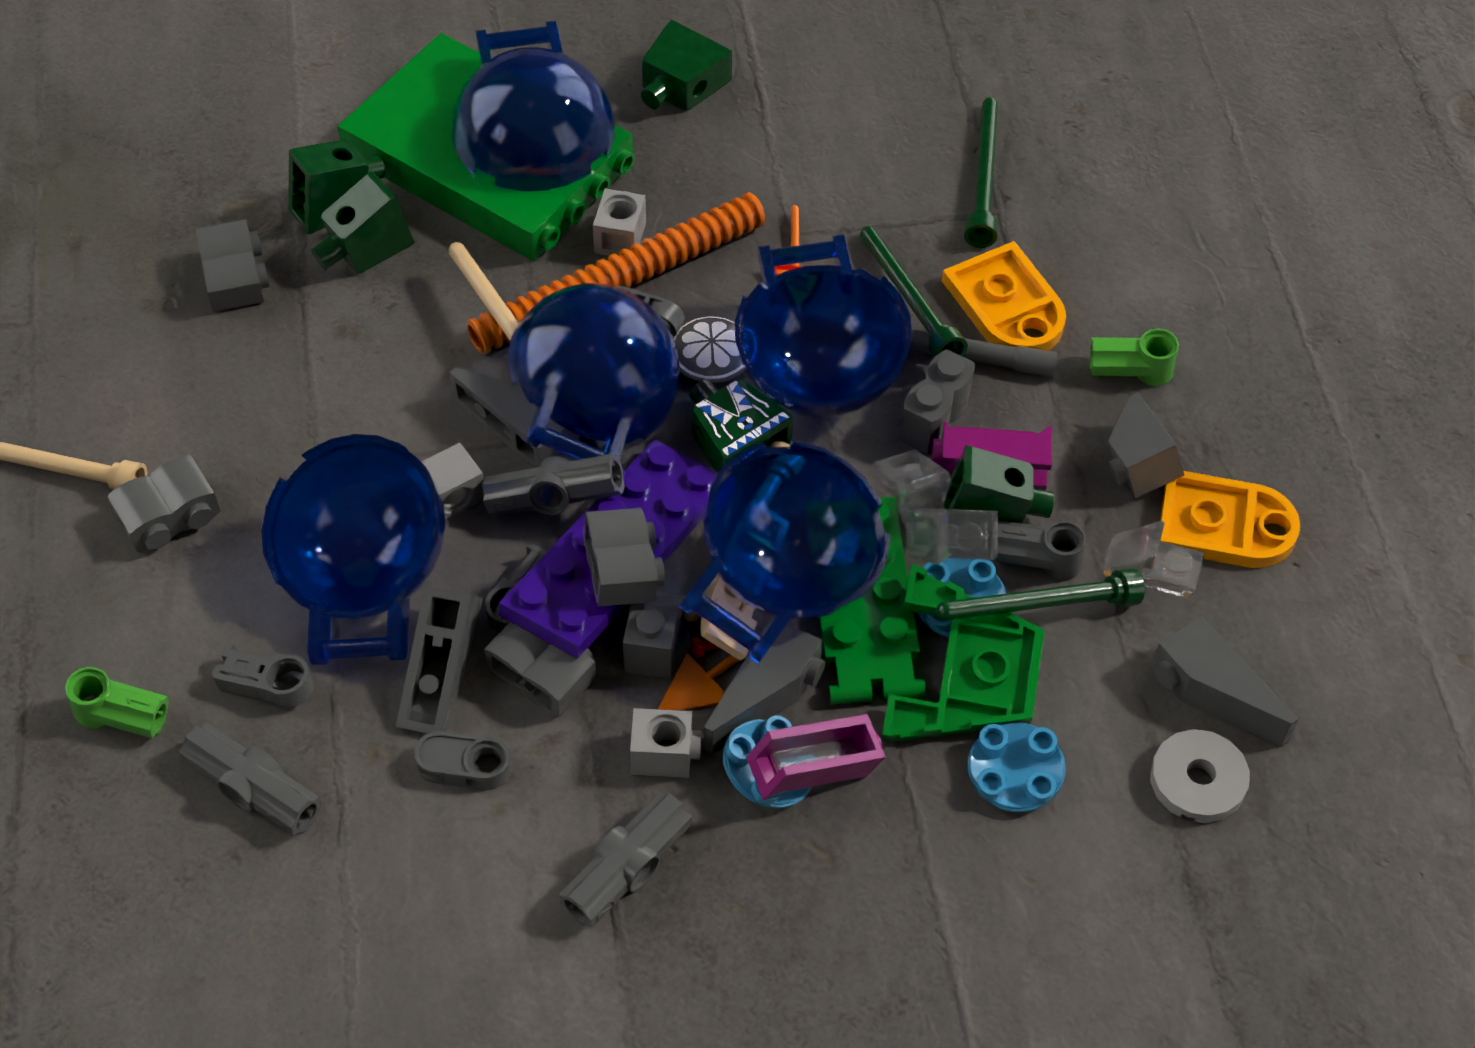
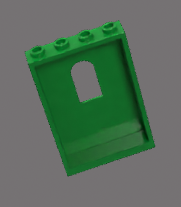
M443 33L435 37L337 126L340 140L351 141L364 158L374 154L380 156L386 170L385 179L533 262L546 250H551L558 242L559 237L571 225L577 224L583 217L584 212L596 200L602 198L604 189H609L611 184L620 175H625L629 172L635 160L632 133ZM492 117L542 144L546 148L548 155L545 161L538 166L521 168L468 139Z

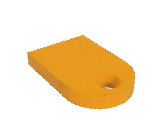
M1015 241L943 270L941 281L989 343L1011 347L1024 346L1049 351L1060 341L1066 321L1065 307L1058 295ZM1033 328L1040 330L1044 335L1035 338L1026 335L1023 331Z
M1183 471L1184 476L1165 484L1156 551L1249 568H1265L1276 565L1286 559L1292 552L1300 532V519L1293 504L1280 492L1260 484ZM1270 523L1278 524L1285 529L1287 534L1281 536L1273 535L1265 529L1264 525Z

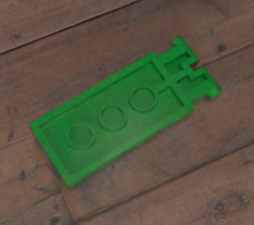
M895 496L805 502L804 515L825 667H834L837 684L828 687L830 705L872 702L873 688H881L883 701H888L889 694L913 699L925 698L924 679L914 678L912 661H918L920 652L914 612L903 610L908 575Z

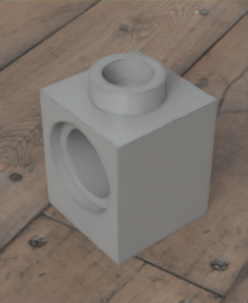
M604 189L593 223L594 253L608 256L613 253L619 255L621 249L627 248L630 250L632 244H640L646 226L645 195Z
M460 442L412 466L415 485L411 487L413 497L422 511L429 509L438 523L483 501V473Z
M634 708L630 745L631 775L689 778L691 759L700 760L701 730H692V711ZM663 740H671L676 744L663 747L657 743Z

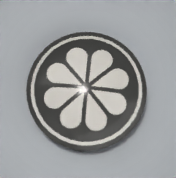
M703 315L684 322L676 336L672 334L668 346L669 362L679 373L696 382L707 379L718 390L722 389L726 382L742 375L754 360L755 353L754 341L748 330L737 321L719 315Z

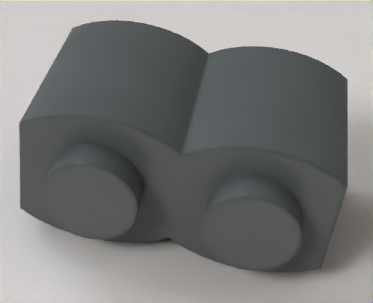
M246 219L196 228L204 278L212 311L264 302L261 289L268 288L269 282L264 262L256 264L255 260L256 256L263 255L258 230L249 232Z
M948 349L932 359L927 368L925 379L917 383L906 396L900 441L926 454L932 452L933 439L942 438L944 421L949 422V427L950 423L962 416L968 406L975 367L973 361Z
M191 455L171 460L157 468L149 476L130 480L114 489L107 496L115 516L137 553L165 546L178 532L204 527L221 511L215 493Z
M642 508L585 512L584 545L591 569L592 584L598 607L655 602L657 586L664 585L665 574L662 558H654L653 550L656 548V532L653 521L646 522Z
M512 622L484 649L486 667L509 686L522 691L532 702L558 718L595 680V661L593 654L588 648L577 659Z

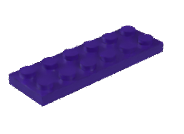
M654 439L623 472L625 487L622 495L597 499L586 512L642 508L646 522L653 521L655 526L656 548L653 550L654 558L661 557L664 563L726 494L730 478ZM585 513L499 602V616L577 659L626 606V604L599 607L597 605L591 569L584 545Z

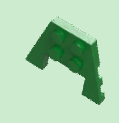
M911 564L903 610L937 616L936 609L941 602L973 597L965 594L964 588L950 581L946 584L928 575V570ZM1011 612L951 620L938 703L889 694L881 741L894 742L981 731L989 724L999 725L1014 722L1030 724L1033 718L1045 630Z

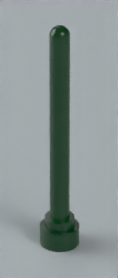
M992 97L986 98L982 103L974 212L965 221L964 230L965 241L977 248L992 246L997 241L998 221L991 213L998 102Z
M871 226L862 228L860 232L861 239L929 333L928 346L933 356L935 357L948 349L963 357L967 351L968 344L960 331L941 322L877 231Z
M1137 569L1115 570L1111 576H1107L1102 582L944 601L937 606L936 613L940 619L946 621L1107 600L1118 607L1139 605L1143 601L1145 585L1142 575Z

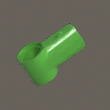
M1159 328L1145 332L1141 338L1091 337L1090 374L1091 376H1137L1147 385H1164L1172 379L1179 348L1178 339L1173 333Z
M95 667L81 668L72 673L67 679L65 686L66 695L74 719L78 724L86 728H98L106 725L152 739L156 734L160 733L166 721V713L169 706L167 696L109 680L104 671ZM90 695H100L94 700L83 701V699Z

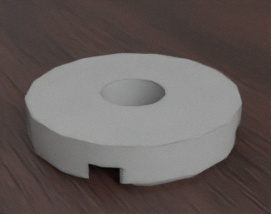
M1192 729L1177 732L1162 742L1152 761L1150 782L1156 798L1169 812L1179 817L1183 814L1186 817L1194 818L1193 822L1211 823L1224 820L1239 809L1249 789L1250 769L1243 753L1230 740L1211 731ZM1193 768L1203 769L1209 773L1212 782L1205 785L1197 784L1189 778L1187 771Z

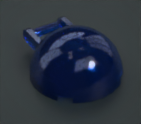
M556 20L545 22L544 27L486 34V29L475 30L481 67L464 84L453 110L452 142L457 156L473 174L476 173L477 168L495 177L496 186L520 191H543L567 186L592 173L591 164L603 152L605 156H608L615 138L614 115L607 94L588 68L563 54ZM542 43H548L549 49L527 47L509 50L492 59L490 50Z
M844 234L832 236V241L770 249L769 245L758 246V258L763 283H759L748 297L743 295L734 321L735 342L738 354L746 374L754 385L780 407L796 414L815 418L838 417L853 413L878 399L896 381L904 367L912 340L911 315L903 296L885 275L880 280L863 269H852ZM834 258L836 266H804L785 271L779 275H776L774 269L775 266Z
M586 283L562 288L543 297L520 319L511 336L508 360L512 385L518 381L528 402L537 406L526 438V444L535 448L541 444L577 460L613 454L614 457H619L620 460L625 443H630L640 438H643L645 441L664 423L677 396L680 368L677 346L671 331L651 306L627 290L608 284ZM549 419L574 434L597 441L608 442L605 452L548 428Z
M351 434L329 439L303 453L301 456L305 461L287 480L280 477L275 484L265 507L261 529L264 558L274 582L282 586L299 605L309 609L307 653L312 665H326L329 659L389 656L392 661L405 660L408 654L410 597L422 587L431 575L442 550L446 526L442 497L427 467L400 443L378 435ZM387 612V637L330 640L331 617L359 619Z
M792 440L789 447L765 448V442L736 454L721 468L711 486L707 499L703 524L705 544L711 564L689 591L679 607L688 614L692 610L748 649L751 652L749 658L759 664L790 620H808L833 615L852 605L877 582L887 562L890 544V531L884 533L883 524L878 512L879 508L883 505L879 496L865 476L847 460L825 448L809 443ZM718 575L725 586L743 603L763 614L777 617L764 636L757 633L705 595Z

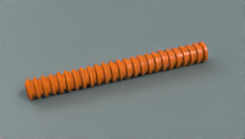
M746 192L741 198L735 197L730 203L724 202L719 208L713 207L708 213H700L697 219L691 217L687 220L686 224L681 222L676 224L675 229H665L664 234H654L653 240L645 238L642 240L641 245L639 243L632 244L630 250L624 248L619 251V255L616 253L610 254L607 261L599 259L596 262V266L593 264L586 265L585 271L581 269L575 270L573 277L571 275H564L561 279L562 282L559 280L551 281L550 287L547 285L540 286L538 293L532 290L527 293V298L518 296L514 304L511 301L505 302V304L524 331L528 330L533 333L538 330V325L546 327L550 324V320L554 322L561 320L562 314L570 316L573 313V309L579 311L585 307V304L588 306L594 305L596 298L599 300L605 299L607 291L612 286L630 288L631 283H641L642 277L650 279L654 273H663L665 267L671 269L675 267L676 262L682 264L686 262L687 257L695 258L699 252L706 253L710 247L717 248L721 242H730L732 237L738 238L743 232L749 233L754 227H762L765 223L763 206L754 194ZM483 312L480 314L479 320L476 318L468 319L467 330L476 349L482 354L490 353L491 347L495 349L501 348L504 341L511 343L492 314Z

